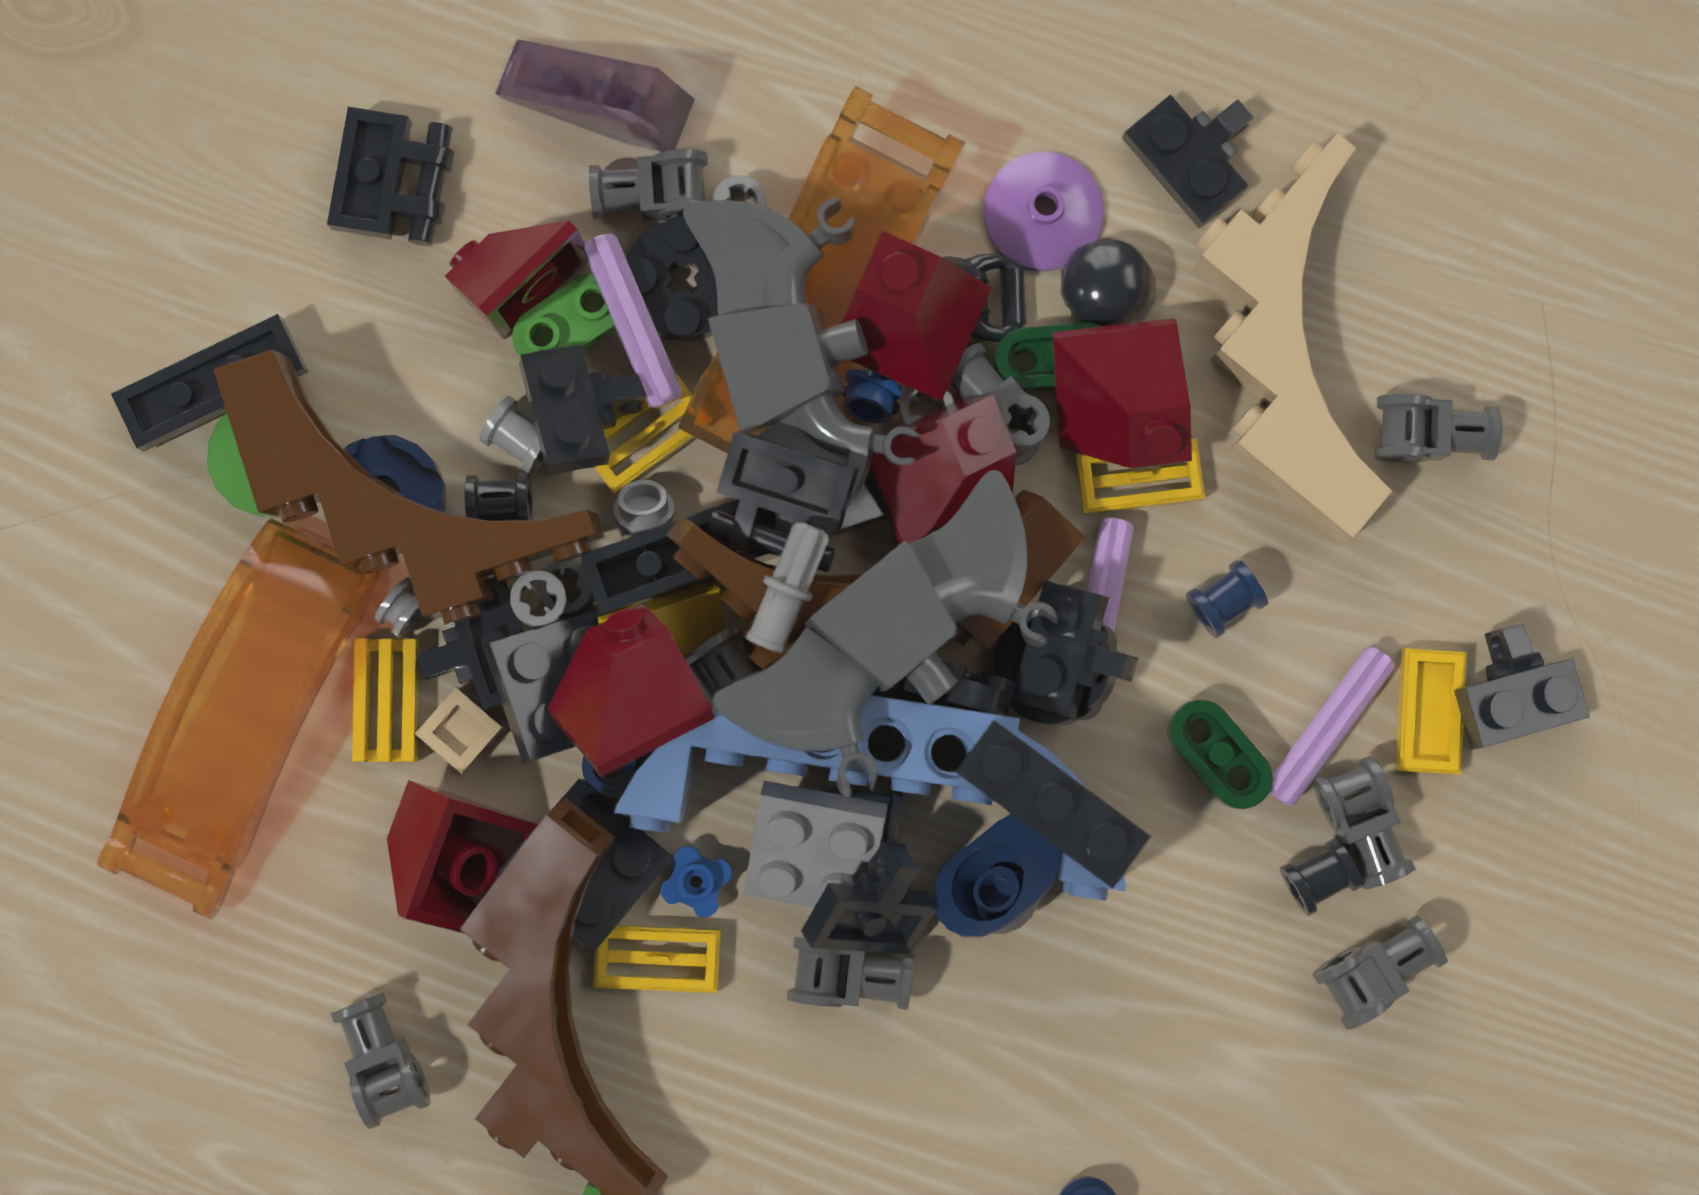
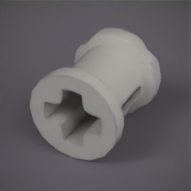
M507 396L488 417L479 435L480 442L486 446H490L493 443L522 461V469L532 475L544 463L532 417L517 408V400Z

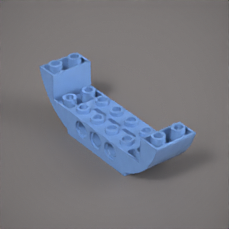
M870 696L860 712V724L864 741L858 742L860 752L874 760L877 766V775L892 777L890 790L929 796L931 783L953 787L951 799L992 805L993 800L956 774V769L944 772L939 770L931 759L933 743L941 736H948L959 743L962 749V762L992 720L997 721L1082 784L1079 778L1051 751L1018 731L1020 718ZM712 709L715 716L714 720L660 746L652 753L635 773L618 802L615 813L630 815V828L663 833L671 831L672 822L686 821L698 748L705 749L703 761L743 767L745 755L768 758L766 771L805 776L806 764L831 768L829 780L837 781L838 769L843 759L839 748L828 753H819L816 751L788 749L765 742L745 732L727 720L717 710ZM879 727L891 728L901 738V752L891 762L883 763L877 761L870 755L867 748L869 734ZM851 769L845 774L850 784L867 785L868 777L862 770ZM1062 852L1061 867L1056 879L1064 882L1063 892H1067L1072 896L1107 901L1108 889L1112 888L1108 887ZM1124 875L1113 890L1125 891Z

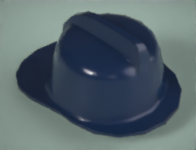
M1012 814L1004 817L969 845L958 851L944 864L935 880L933 901L938 907L936 909L937 917L949 931L962 937L1006 934L1021 928L1032 918L1039 900L1053 886L1061 867L1062 852Z

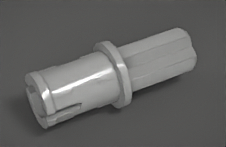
M797 522L793 525L773 576H765L763 582L768 585L752 628L747 633L746 638L779 653L785 652V645L804 600L811 601L813 597L808 590L829 541V536L824 531L805 523Z

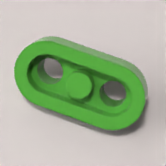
M593 273L576 278L525 312L517 320L513 329L512 339L514 348L519 356L521 354L581 344L582 351L584 352L616 330L605 301L602 309L598 312L590 313L583 309V301L588 295L599 294L602 296ZM541 327H548L554 333L552 341L543 347L534 345L532 342L534 332Z

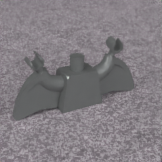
M831 198L819 207L817 213L818 227L808 235L803 229L783 215L748 202L709 200L689 203L683 211L685 221L706 254L716 279L719 316L709 318L708 321L740 431L858 468L859 472L848 505L849 507L864 485L872 465L874 453L884 454L886 459L894 465L907 466L916 459L896 457L891 451V441L897 435L919 438V435L913 429L907 427H898L888 435L876 434L874 427L857 425L846 419L834 400L844 393L837 364L868 355V346L864 332L857 319L826 328L820 309L806 303L807 275L812 267L825 255L821 249L828 243L843 245L850 241L854 236L856 228L855 216L850 218L840 228H833L827 225L826 221L834 216L842 207L841 199ZM775 512V529L789 534L794 518ZM816 525V528L822 531L826 530V528Z
M992 470L985 474L976 484L958 512L945 526L911 544H908L906 541L900 544L804 623L806 629L782 659L762 672L729 685L717 692L712 699L714 709L745 732L780 747L800 751H825L839 748L843 759L837 774V787L844 796L850 797V783L845 774L851 769H859L866 773L869 781L868 784L872 791L877 777V766L871 757L860 752L858 742L864 741L860 724V712L875 689L882 693L906 676L928 704L941 697L958 680L935 651L958 632L955 624L976 615L987 616L1003 624H1006L1010 619L1020 625L1021 635L1024 640L1036 647L1046 646L1048 639L1041 634L1033 633L1027 627L1028 622L1036 616H1042L1058 624L1057 615L1048 604L1038 602L1026 607L1018 603L1027 571L1026 536L1019 508L1003 474L997 470Z

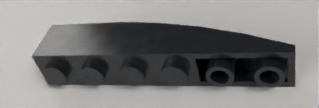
M868 474L858 495L848 507L842 529L836 532L829 529L824 531L829 536V539L887 518V513L881 503L870 474ZM735 499L685 518L708 534V525L713 512L718 510L736 516L740 500ZM763 508L760 524L775 529V512ZM678 520L579 555L600 615L603 616L709 580H717L709 573L700 582L673 558V555L680 547L666 534ZM708 534L729 547V540ZM753 548L749 553L733 549L761 562L778 558V556Z

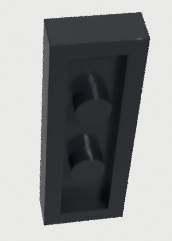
M276 314L111 393L136 448L144 452L227 412L213 370L215 368L273 349L291 358L299 377L308 373L309 371L284 319Z
M992 720L955 770L956 774L1112 889L1151 838L1148 833L995 720Z

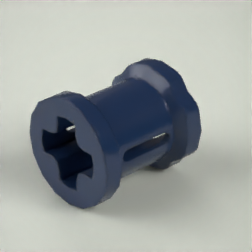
M1235 560L1229 564L1230 572L1200 591L1193 588L1186 593V598L1195 615L1206 630L1215 638L1225 633V625L1252 607L1262 609L1268 605V599L1254 574L1242 561Z

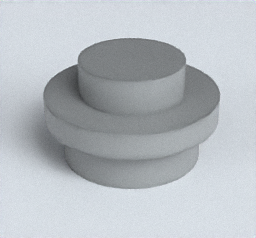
M638 480L627 484L621 489L613 506V514L618 528L634 536L673 522L675 508L673 499L662 485L650 480Z

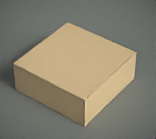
M455 687L415 734L459 773L465 774L505 727L487 711H484L464 691Z

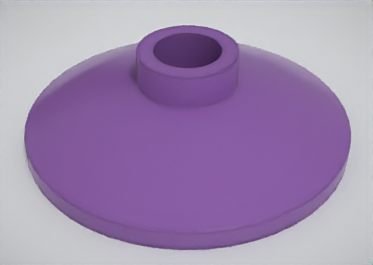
M1033 152L1010 161L995 175L985 197L984 223L990 240L1003 256L1016 261L1022 268L1034 271H1054L1065 266L1074 250L1097 240L1104 218L1103 199L1095 179L1080 163L1058 153ZM1040 197H1049L1056 203L1057 210L1052 215H1042L1035 209L1034 202Z

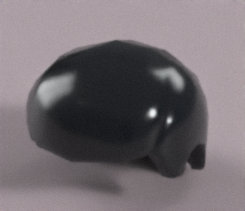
M1099 238L1073 251L1061 271V296L1071 315L1080 323L1091 322L1101 326L1143 322L1155 302V276L1144 256L1136 247L1114 238Z

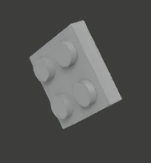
M764 781L743 894L814 908L828 883L856 885V879L862 874H868V862L879 849L887 804Z

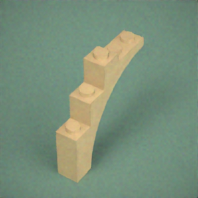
M1337 132L1324 149L1314 141L1297 161L1291 171L1300 178L1286 194L1276 187L1252 216L1260 221L1261 224L1257 223L1242 209L1229 224L1219 217L1195 245L1204 254L1193 269L1248 314L1246 317L1236 310L1213 337L1222 346L1211 358V361L1266 405L1263 409L1254 403L1235 424L1231 431L1239 439L1228 452L1335 541L1342 544L1356 536L1390 495L1392 490L1357 456L1332 419L1312 372L1303 329L1302 277L1311 231L1330 186L1356 149L1355 146Z

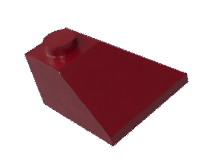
M569 220L490 233L480 243L472 240L460 248L452 257L449 263L452 269L445 275V278L468 304L503 339H506L513 332L517 320L525 312L551 296L587 261L583 251L585 243L578 229Z
M882 230L841 322L842 324L857 319L862 327L868 346V355L850 361L942 401L992 287L941 256Z
M1175 318L1052 333L1057 432L1060 448L1130 469L1192 461L1191 404Z
M994 395L960 399L903 426L913 429L919 435V438L897 435L891 441V451L898 458H913L916 460L907 466H897L890 463L884 454L874 453L869 471L898 544L900 545L904 541L911 544L945 526L961 508L976 484L989 471L997 470L1001 472L1013 493L1017 452Z
M643 603L634 608L619 610L613 613L605 622L586 631L548 706L551 718L600 776L715 719L712 707L669 629Z
M408 780L387 836L398 916L407 920L464 933L460 928L499 878L497 876L499 869L539 824L466 797Z

